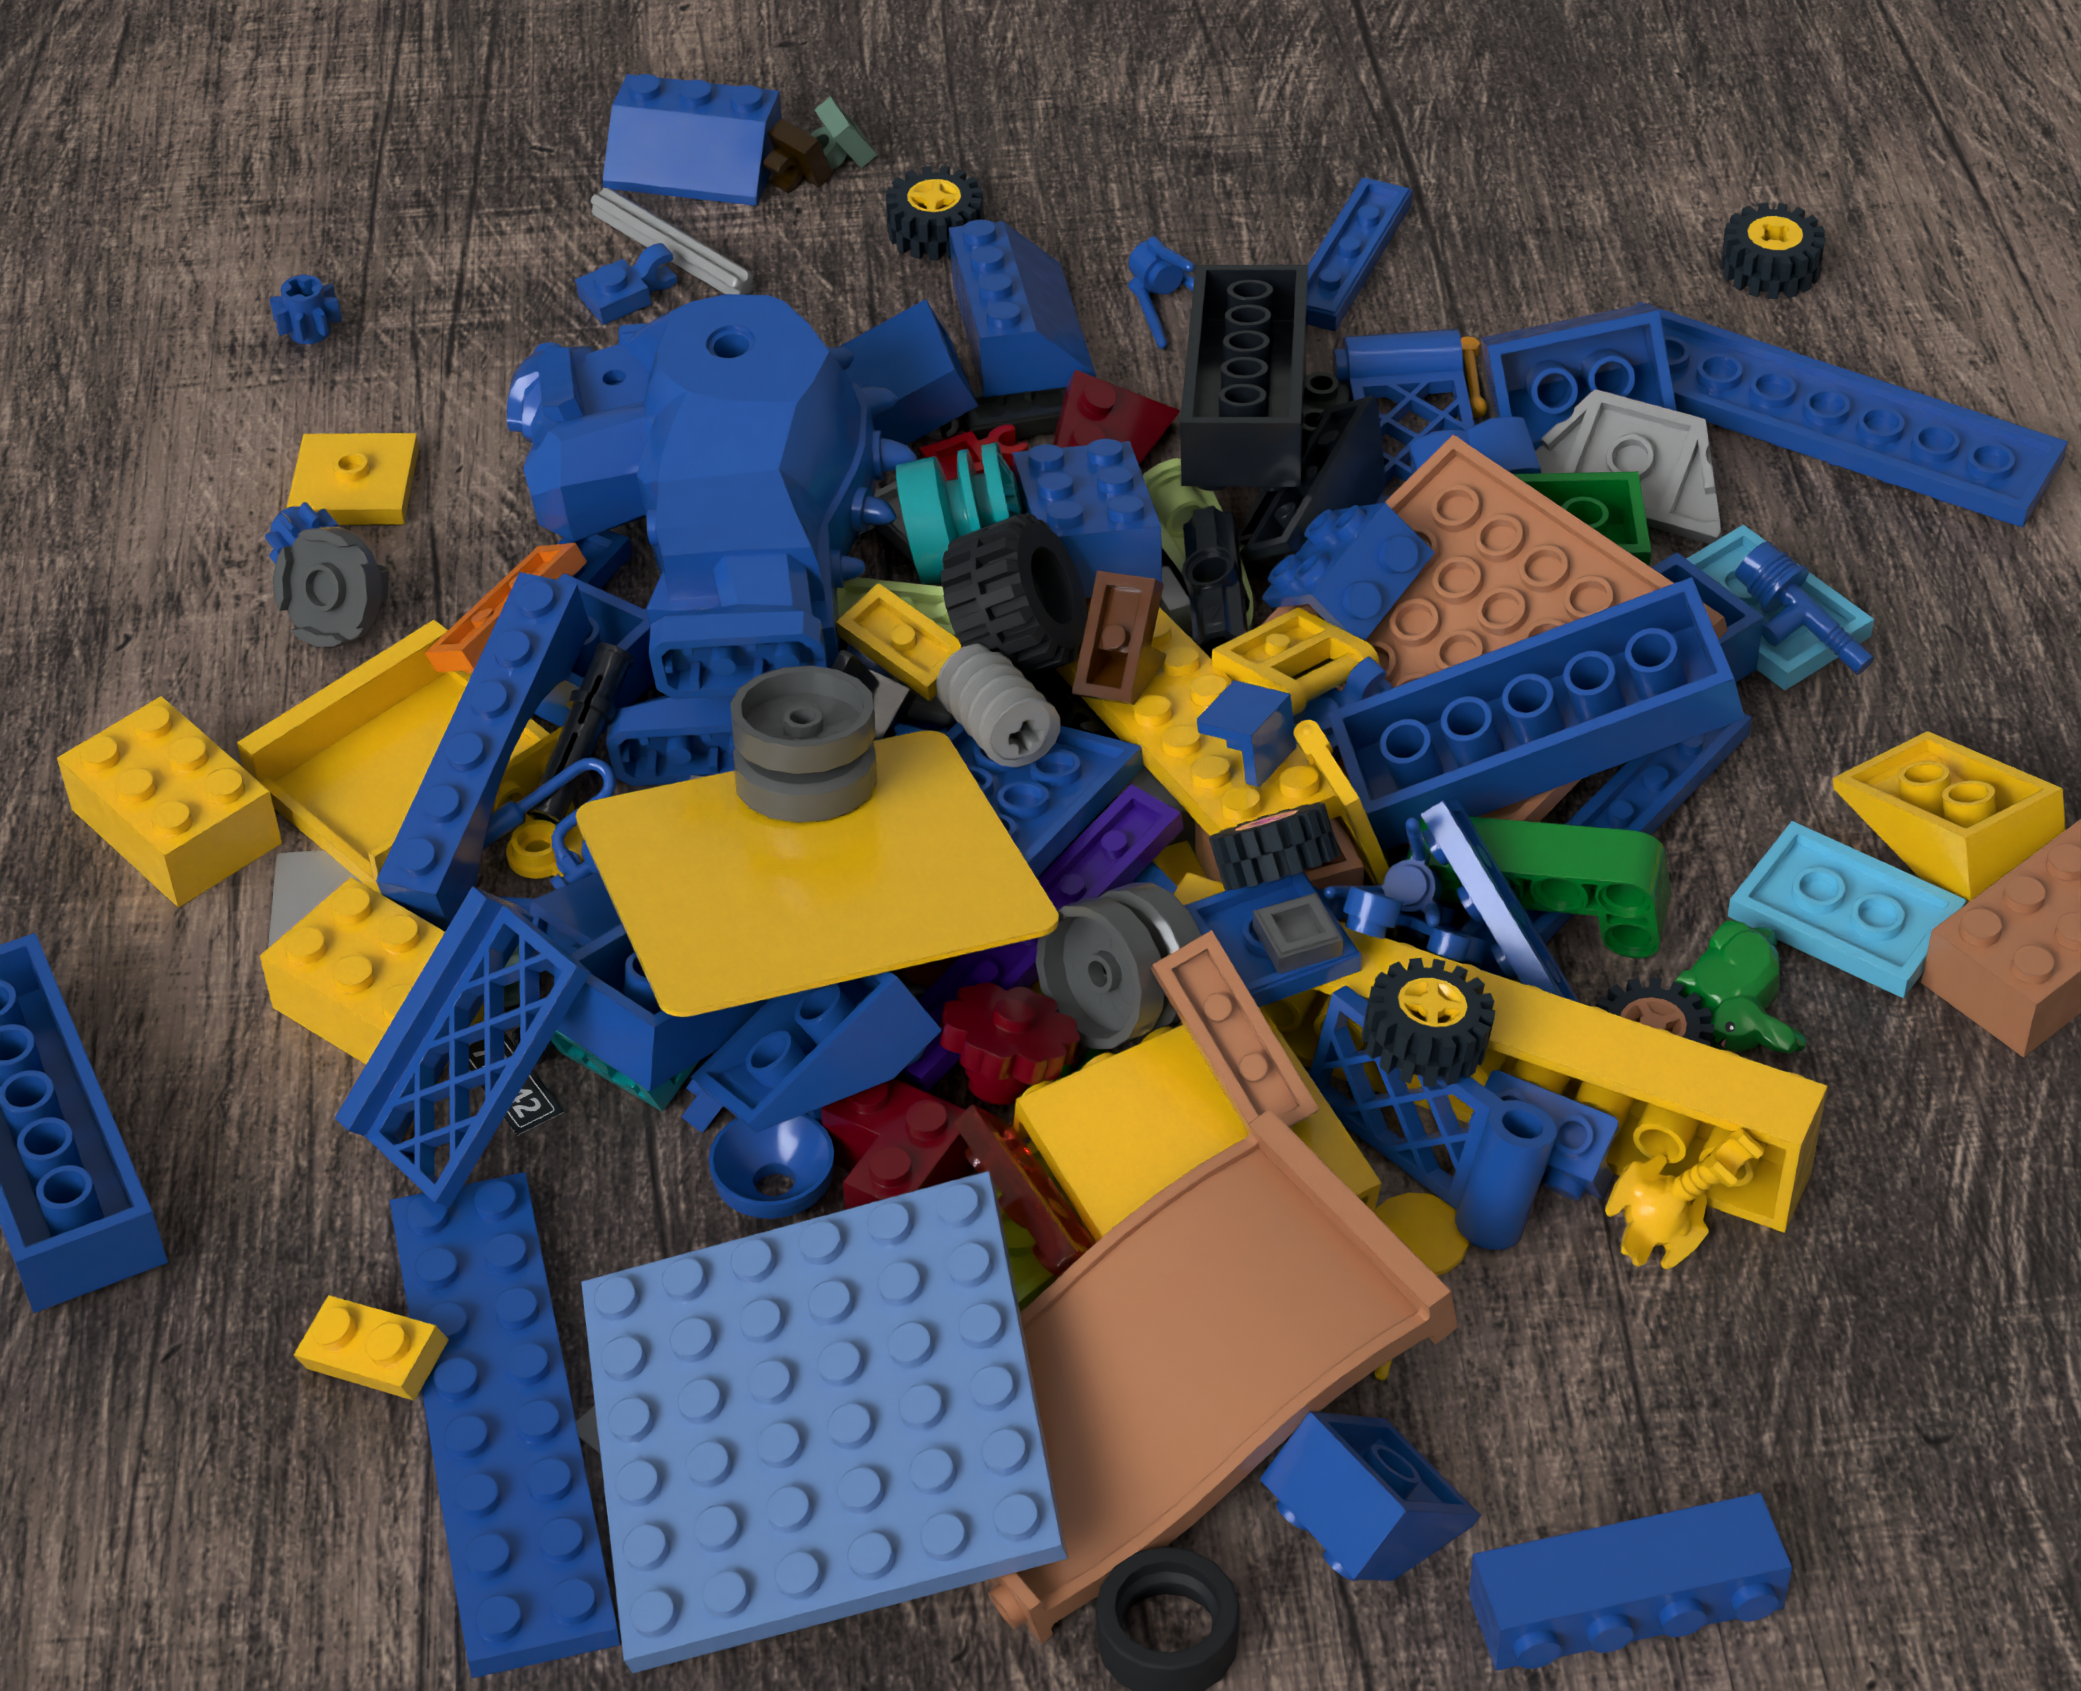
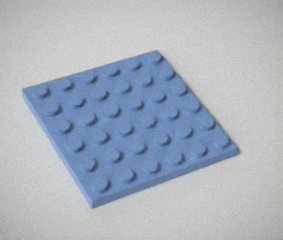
M989 1171L581 1282L623 1658L632 1673L1068 1559L996 1186Z

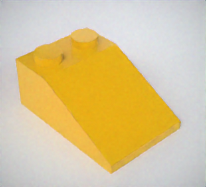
M1929 731L1832 778L1833 789L1920 879L1966 899V904L2066 830L2063 788Z

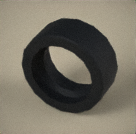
M1159 1547L1133 1554L1114 1566L1100 1586L1095 1611L1097 1645L1103 1665L1119 1684L1132 1691H1205L1223 1678L1235 1660L1239 1638L1240 1605L1231 1579L1214 1561L1187 1549ZM1163 1594L1184 1596L1202 1605L1209 1612L1212 1618V1628L1209 1636L1192 1648L1171 1653L1155 1651L1139 1645L1128 1637L1123 1627L1124 1615L1129 1608L1145 1598Z

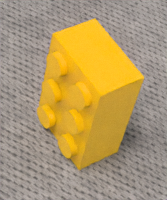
M162 696L57 757L72 810L178 908L282 844L270 791Z
M350 877L260 955L272 1007L366 1065L445 931ZM484 1003L470 1026L484 1021Z

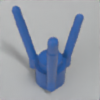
M1152 236L1135 247L1130 255L1128 265L1134 278L1128 283V288L1138 298L1158 348L1164 349L1167 347L1168 342L1149 293L1169 294L1176 290L1181 283L1193 292L1194 277L1188 272H1193L1195 265L1184 256L1168 248L1156 236Z
M1409 818L1405 826L1412 851L1410 860H1403L1394 864L1387 871L1384 884L1357 887L1402 901L1401 911L1410 914L1424 913L1427 925L1436 927L1443 915V909L1438 904L1442 893V882L1438 873L1428 865L1431 853L1425 846L1418 820ZM1351 885L1328 886L1324 890V896L1327 899L1346 900Z

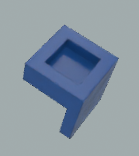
M1233 680L1197 718L1199 733L1225 739L1227 748L1242 751L1245 781L1248 785L1261 787L1296 749L1290 693Z

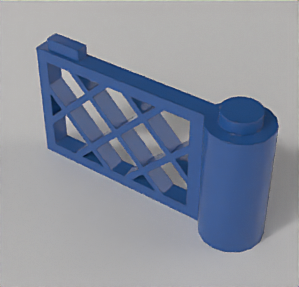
M1457 329L1348 336L1343 338L1341 349H1333V375L1336 376L1338 381L1344 380L1350 390L1351 401L1373 395L1374 398L1387 397L1398 404L1387 415L1379 412L1381 438L1387 434L1406 445L1395 457L1383 451L1386 483L1393 476L1406 482L1413 475L1412 468L1406 465L1411 460L1409 444L1434 431H1467L1475 426L1463 373L1461 338ZM1453 392L1454 401L1444 411L1423 400L1428 394ZM1410 411L1431 422L1419 434L1398 423ZM1382 492L1376 504L1384 503L1391 495L1384 496Z
M1346 985L1333 992L1309 1076L1346 1130L1350 1129L1457 1210L1455 1218L1457 1228L1473 1245L1491 1250H1505L1515 1246L1523 1235L1556 1139L1557 1127L1553 1118L1534 1104L1519 1100L1503 1101L1471 1077L1467 1079L1461 1073L1458 1083L1448 1086L1443 1077L1438 1076L1435 1087L1423 1086V1076L1417 1075L1422 1087L1408 1089L1406 1082L1399 1080L1401 1070L1398 1067H1395L1387 1074L1379 1068L1381 1056L1371 1059L1366 1050H1356L1347 1027V1021L1350 1018L1363 1029L1368 1001ZM1375 1060L1388 1093L1374 1094L1362 1063ZM1334 1068H1343L1355 1099H1348L1329 1084ZM1453 1094L1475 1110L1471 1126L1460 1128L1447 1095ZM1428 1100L1440 1132L1426 1134L1413 1101ZM1394 1106L1406 1136L1405 1138H1400L1388 1129L1380 1107ZM1446 1145L1456 1170L1454 1178L1439 1167L1431 1146Z

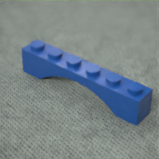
M519 572L376 880L383 896L445 932L472 886L475 887L477 883L481 853L490 814L512 752L527 722L542 700L556 685L570 676L591 629L577 584Z

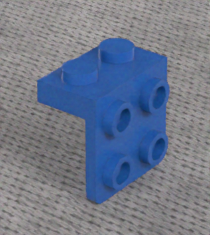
M1385 502L1365 506L1354 505L1350 508L1334 511L1328 509L1319 514L1309 524L1304 533L1308 540L1301 547L1300 551L1295 555L1292 554L1284 558L1272 570L1268 577L1271 585L1263 594L1262 599L1271 608L1309 604L1328 623L1365 641L1435 552Z

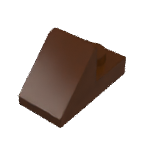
M1097 570L1072 689L1073 695L1131 705L1137 702L1166 659L1165 653L1151 646L1164 587L1163 583L1154 578Z

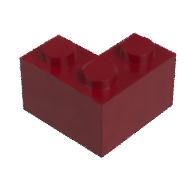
M891 1079L821 1108L823 1127L827 1130L833 1143L834 1164L851 1171L843 1181L845 1210L970 1176L977 1167L974 1113L896 1079Z

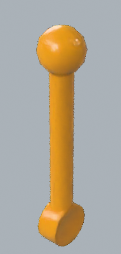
M1467 336L1461 338L1462 355L1465 361L1473 418L1477 419L1486 414L1488 405L1480 395L1475 359L1479 355L1480 342L1474 337Z

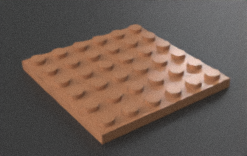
M1452 435L1385 501L1435 554L1365 641L1372 645L1377 652L1379 666L1387 673L1384 679L1395 688L1674 583L1455 435ZM1703 603L1719 640L1728 631L1725 618ZM1309 604L1278 607L1261 625L1297 607L1323 620L1325 619ZM1328 658L1311 669L1305 670L1291 678L1296 680L1333 661V659ZM1346 682L1335 688H1337L1341 692L1345 687ZM1341 758L1337 764L1351 784L1343 759ZM1581 779L1478 817L1540 822ZM1409 842L1402 844L1407 849L1410 848Z

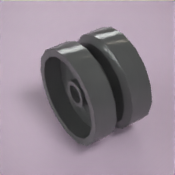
M784 667L758 675L738 689L730 703L732 734L735 747L733 751L737 795L750 809L778 820L797 823L824 821L852 812L870 798L877 784L876 753L873 742L875 737V708L872 692L858 678L837 669L824 667Z
M1130 883L1109 890L1098 898H1086L1066 905L1057 911L1059 915L1058 927L1052 933L1038 938L1036 967L1042 994L1056 1001L1057 1013L1068 1015L1076 1020L1077 1031L1080 1036L1079 1042L1092 1049H1113L1134 1041L1148 1032H1153L1166 1026L1171 1027L1182 1022L1150 969L1152 964L1201 937L1191 913L1173 893L1154 883Z

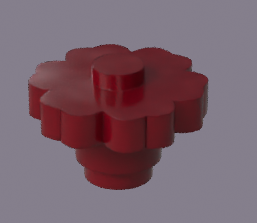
M989 982L980 983L976 986L961 987L958 990L956 1000L948 1001L944 1004L939 1027L942 1029L940 1032V1044L949 1051L961 1054L960 1063L965 1068L966 1075L969 1078L968 1086L970 1091L983 1101L999 1105L1016 1102V1099L1021 1097L1022 1092L1026 1091L1030 1085L1041 1083L1044 1080L1050 1081L1060 1078L1062 1067L1074 1062L1080 1040L1076 1020L1068 1015L1057 1013V1003L1052 998L1037 994L1025 987H1014L1006 991L1002 987Z

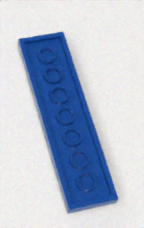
M1657 308L1660 311L1675 404L1678 412L1704 418L1706 422L1718 425L1724 429L1733 430L1772 443L1775 446L1787 448L1825 461L1831 465L1840 466L1879 479L1885 483L1894 484L2022 528L2065 459L2068 441Z
M523 1172L464 1184L450 1208L434 1203L425 1193L389 1200L409 1318L436 1325L449 1339L421 1390L471 1678L619 1646L620 1640L526 1173Z

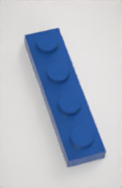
M1443 800L1423 812L1421 816L1429 828L1423 832L1425 842L1440 864H1451L1463 884L1457 888V893L1464 908L1476 922L1484 920L1497 943L1491 946V949L1503 972L1511 980L1518 977L1522 984L1536 986L1543 991L1580 1003L1459 800Z

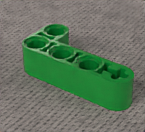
M1469 817L1524 909L1598 916L1601 939L1604 945L1612 952L1623 957L1633 959L1646 958L1654 955L1659 950L1671 896L1666 851L1663 844L1655 837L1634 830ZM1421 818L1418 823L1423 835V832L1429 828L1424 819ZM1410 847V849H1409L1408 856H1407V859H1406V860H1410V858H1411V855H1412L1411 847ZM1430 851L1431 858L1428 865L1438 873L1442 882V893L1439 901L1462 904L1457 888L1463 884L1451 864H1440Z

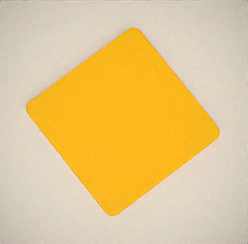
M919 731L873 741L876 753L877 784L870 798L852 812L824 821L797 823L778 820L750 809L737 795L734 771L593 800L583 804L576 812L577 825L662 1011L672 1016H695L1043 937L1052 933L1058 927L1059 915L948 736L937 731Z

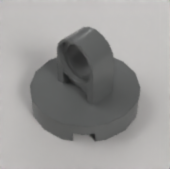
M319 527L301 531L297 534L299 537L296 538L292 546L283 547L277 557L273 574L276 605L279 611H288L291 621L297 626V628L291 629L297 638L315 647H335L350 644L367 634L378 617L381 601L387 600L389 568L377 564L372 551L356 534L341 527Z

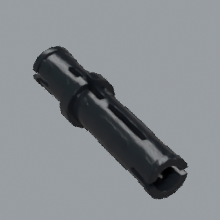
M598 643L596 645L595 654L579 690L571 691L566 705L570 709L569 714L550 753L537 788L574 762L583 758H591L604 725L612 724L617 713V708L613 704L627 671L634 661L632 660V655L627 651L608 643ZM585 772L579 774L527 811L526 814L534 820H546L557 826L565 818Z

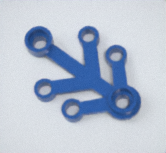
M1351 885L1346 900L1327 899L1324 896L1325 889L1315 887L1336 919H1347L1345 927L1384 939L1388 927L1403 926L1402 934L1428 942L1426 950L1462 962H1465V959L1477 963H1482L1489 941L1457 929V926L1452 924L1456 909L1438 902L1443 909V915L1438 926L1430 927L1425 921L1424 913L1410 914L1401 911L1403 902L1390 896Z

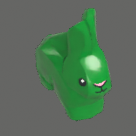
M1726 920L1713 934L1708 949L1698 959L1692 969L1683 970L1675 981L1684 985L1683 998L1695 992L1702 998L1701 1009L1709 1007L1712 1014L1711 1024H1714L1712 1046L1716 1049L1742 1052L1762 1044L1772 1051L1790 1054L1793 1051H1803L1805 1048L1806 1039L1803 1034L1769 1016L1765 1011L1776 1000L1779 990V955L1774 948L1777 945V938L1774 930L1770 928L1757 927L1750 929L1745 923Z

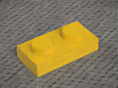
M877 583L836 621L838 636L928 701L937 695L936 681L941 667L952 654L962 648L958 638L880 583Z
M328 1295L295 1351L294 1356L306 1369L415 1401L449 1339L436 1325Z

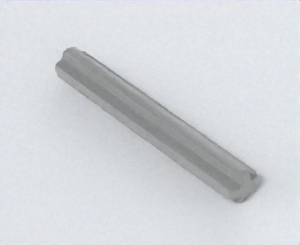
M603 188L599 194L592 196L590 202L593 204L592 214L645 247L663 243L673 254L674 260L670 262L723 294L746 295L751 294L753 291V274L749 270L611 188Z

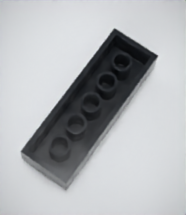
M1195 265L1180 419L1181 486H1196L1206 491H1218L1228 486L1257 487L1264 491H1279L1286 487H1301L1308 330V265Z

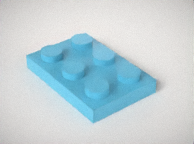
M1743 524L1688 557L1687 560L1763 615L1764 625L1782 611L1785 606L1770 614H1765L1761 610L1760 602H1757L1747 592V587L1735 577V572L1745 557L1757 546L1766 542V540ZM1809 572L1801 588L1839 623L1840 627L1844 628V631L1853 637V640L1862 643L1870 638L1874 618ZM1802 625L1777 646L1770 645L1761 635L1757 670L1783 690H1787L1838 658V655H1835L1834 651H1831L1805 625Z
M1791 821L1730 898L1728 917L1745 923L1753 929L1757 927L1770 928L1774 930L1777 940L1904 999L1923 973L1932 929L1966 905L1967 900Z

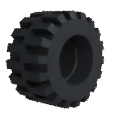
M1018 514L960 536L948 544V551L944 552L942 559L944 570L941 571V583L946 610L961 647L978 643L989 648L991 652H999L1009 658L1013 666L1019 669L1026 679L1079 659L1088 617L1084 589L1071 556L1056 533H1053L1047 523L1042 519L1038 520L1033 514Z

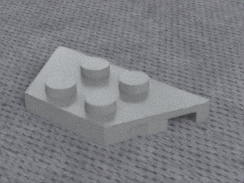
M1594 389L1574 408V412L1569 419L1557 423L1541 438L1542 445L1535 451L1541 467V473L1638 471L1647 527L1712 544L1722 538L1706 419Z

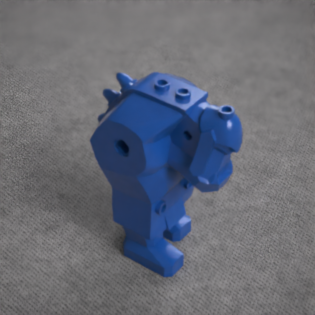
M724 294L692 301L661 315L650 323L620 325L618 344L595 351L592 347L565 348L557 343H542L534 349L531 356L519 365L510 383L507 401V425L509 431L522 432L526 442H530L533 445L526 456L523 471L533 511L540 526L575 542L644 518L647 519L650 546H653L656 564L661 573L646 608L650 625L649 658L656 688L658 691L666 694V696L617 709L612 724L607 725L606 745L613 772L617 779L631 786L673 784L690 780L691 775L706 777L734 771L733 751L735 747L732 734L730 703L738 689L758 675L784 667L817 666L831 669L840 653V637L838 636L836 621L839 619L837 588H844L845 581L855 579L865 573V563L858 558L847 555L860 532L865 533L870 525L892 524L896 520V513L891 505L884 499L874 497L877 481L884 480L885 472L896 471V465L917 460V456L907 445L885 439L881 430H874L873 418L891 410L897 403L898 397L884 387L860 388L856 383H851L844 370L854 360V353L843 347L827 348L804 318L786 302L770 295Z

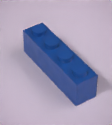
M1761 1493L1474 1553L1472 1557L1469 1597L1495 1670L1498 1671L1517 1666L1534 1669L1548 1665L1558 1657L1591 1650L1598 1653H1608L1619 1650L1632 1641L1664 1634L1669 1637H1682L1692 1634L1706 1625L1734 1619L1750 1622L1767 1617L1775 1610L1784 1609L1792 1565Z

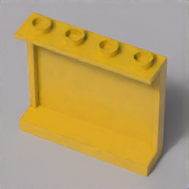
M435 620L430 621L237 742L243 768L270 791L274 809L357 877L364 885L380 894L381 891L376 882L378 875L472 673L467 674L464 671L436 672L424 652L448 630ZM530 718L512 752L500 782L491 813L508 801L518 803L536 790L563 726L550 734Z
M1259 1007L1320 1109L1290 1129L1374 1213L1382 1182L1264 1007ZM1184 1024L1174 1029L1170 1026L1159 1028L1148 1034L1140 1044L1118 1054H1100L1088 1061L1080 1071L1057 1081L1044 1080L1041 1083L1032 1085L1021 1097L1016 1099L1012 1132L1017 1142L1029 1136L1031 1137L1096 1243L1158 1192L1201 1163L1249 1135Z

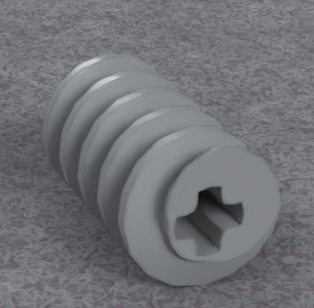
M975 643L959 649L941 667L936 681L939 700L944 708L953 715L954 719L963 726L967 734L973 737L976 744L985 751L990 759L1001 766L1020 767L1032 764L1045 756L1055 744L1060 732L1059 714L1055 707L1046 701L1043 694L1037 691L1033 684L1023 676L1022 672L1013 666L1009 658L999 652H991L989 648Z

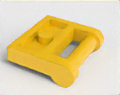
M1297 607L1212 649L1211 666L1224 671L1232 680L1290 693L1293 716L1305 709L1308 701L1345 683L1353 668L1363 659L1370 656L1379 665V657L1373 646L1368 642ZM1328 658L1333 659V661L1296 680L1291 678L1305 670L1311 669Z

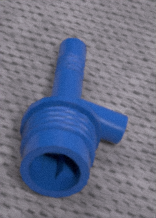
M1770 541L1763 542L1752 550L1738 566L1735 577L1747 587V592L1757 602H1760L1761 610L1765 614H1770L1785 606L1782 611L1763 625L1762 636L1770 645L1777 646L1798 628L1805 625L1831 651H1834V654L1838 655V658L1856 675L1864 672L1873 662L1874 657L1858 641L1853 640V637L1849 636V633L1844 631V628L1840 627L1839 623L1801 588L1809 575V569L1804 565H1797L1787 553L1779 551Z

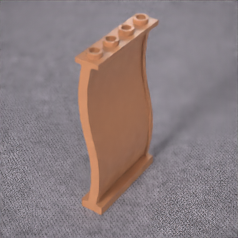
M1270 1108L1248 1124L1249 1135L1246 1138L1201 1163L1150 1198L1112 1228L1054 1283L1020 1312L1068 1559L989 1579L988 1581L994 1588L988 1592V1595L998 1612L1013 1629L1024 1623L1041 1644L1054 1636L1052 1626L1057 1621L1098 1597L1100 1586L1114 1566L1137 1552L1168 1546L1203 1517L1258 1464L1293 1434L1309 1411H1321L1335 1398L1374 1370L1422 1340L1429 1338L1436 1345L1458 1328L1451 1290Z

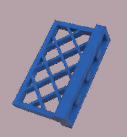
M473 886L335 1116V1119L348 1131L365 1136L434 1203L449 1208L591 973L532 923L534 917L521 906ZM519 944V963L505 968ZM556 966L562 973L546 998L540 999L539 973ZM520 980V1007L504 1013V986ZM484 1003V1021L470 1026ZM520 1025V1043L513 1055L505 1058L504 1031ZM485 1039V1066L469 1072V1044ZM449 1061V1080L435 1085ZM485 1084V1102L477 1115L470 1117L469 1090ZM449 1097L450 1125L434 1131V1103ZM414 1120L415 1138L400 1143ZM450 1142V1160L440 1177L437 1178L435 1176V1147Z

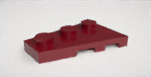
M1075 370L1067 384L1052 445L1059 446L1060 448L1085 446L1098 439H1113L1119 442L1130 441L1140 467L1153 447L1171 427L1181 410Z

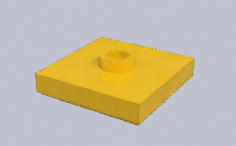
M417 433L303 434L286 508L301 506L303 502H307L315 513L325 508L338 525H404L419 452Z

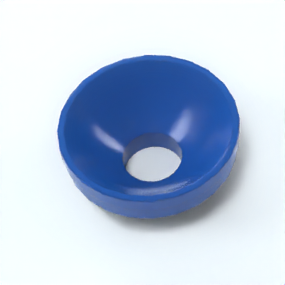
M807 1114L758 1133L754 1132L740 1119L735 1118L717 1134L709 1154L711 1179L720 1198L729 1207L742 1214L767 1219L788 1217L802 1212L815 1204L825 1194L832 1181L835 1162L833 1143L827 1130L816 1119ZM772 1174H782L794 1181L793 1187L780 1196L763 1195L755 1188L761 1179Z

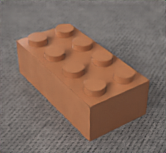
M2081 819L1931 931L1921 983L2023 1058L2081 1013Z

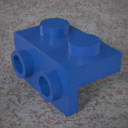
M1492 1071L1485 1084L1486 1089L1503 1101L1519 1100L1534 1104L1546 1111L1555 1122L1557 1127L1556 1139L1543 1174L1545 1179L1542 1185L1561 1196L1575 1201H1581L1584 1192L1603 1200L1614 1176L1605 1159L1619 1130L1618 1120L1614 1116L1502 1071ZM1475 1110L1473 1111V1114L1469 1120L1467 1127L1471 1126Z

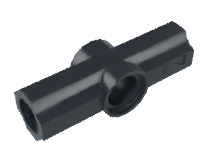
M1214 505L1193 510L1191 519L1183 524L1186 561L1182 566V575L1189 591L1193 641L1211 659L1212 649L1248 632L1246 613L1250 606V600L1243 583L1238 529L1235 517L1232 512L1220 511Z

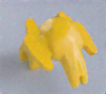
M1741 1128L1728 1135L1704 1161L1698 1162L1678 1177L1659 1175L1667 1163V1159L1663 1154H1657L1645 1163L1633 1161L1627 1165L1616 1181L1605 1207V1212L1609 1217L1618 1214L1623 1209L1627 1227L1621 1241V1253L1631 1258L1633 1265L1640 1267L1646 1264L1655 1246L1663 1245L1666 1253L1661 1260L1662 1268L1668 1270L1675 1267L1695 1251L1709 1232L1703 1220L1707 1205V1197L1704 1192L1719 1182H1722L1726 1187L1733 1186L1738 1181L1735 1174L1741 1165L1752 1157L1759 1159L1764 1154V1148Z

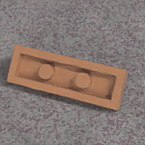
M1212 930L1152 964L1151 971L1248 1133V1124L1269 1108L1289 1128L1320 1110Z

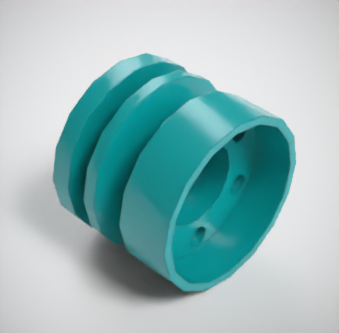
M997 442L981 445L984 473L980 474L976 473L969 449L958 451V479L947 481L943 468L935 456L896 465V480L902 516L914 564L923 585L941 583V571L944 570L942 563L945 551H948V544L952 540L1015 515L1024 514L1015 475L1003 459Z

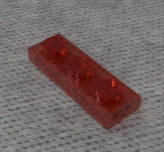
M972 1104L953 1123L969 1145L964 1152L966 1158L979 1173L990 1172L994 1183L1002 1193L998 1198L1000 1207L1010 1219L1027 1229L1036 1243L1031 1247V1250L1036 1259L1050 1273L1060 1277L1096 1242L1013 1125Z

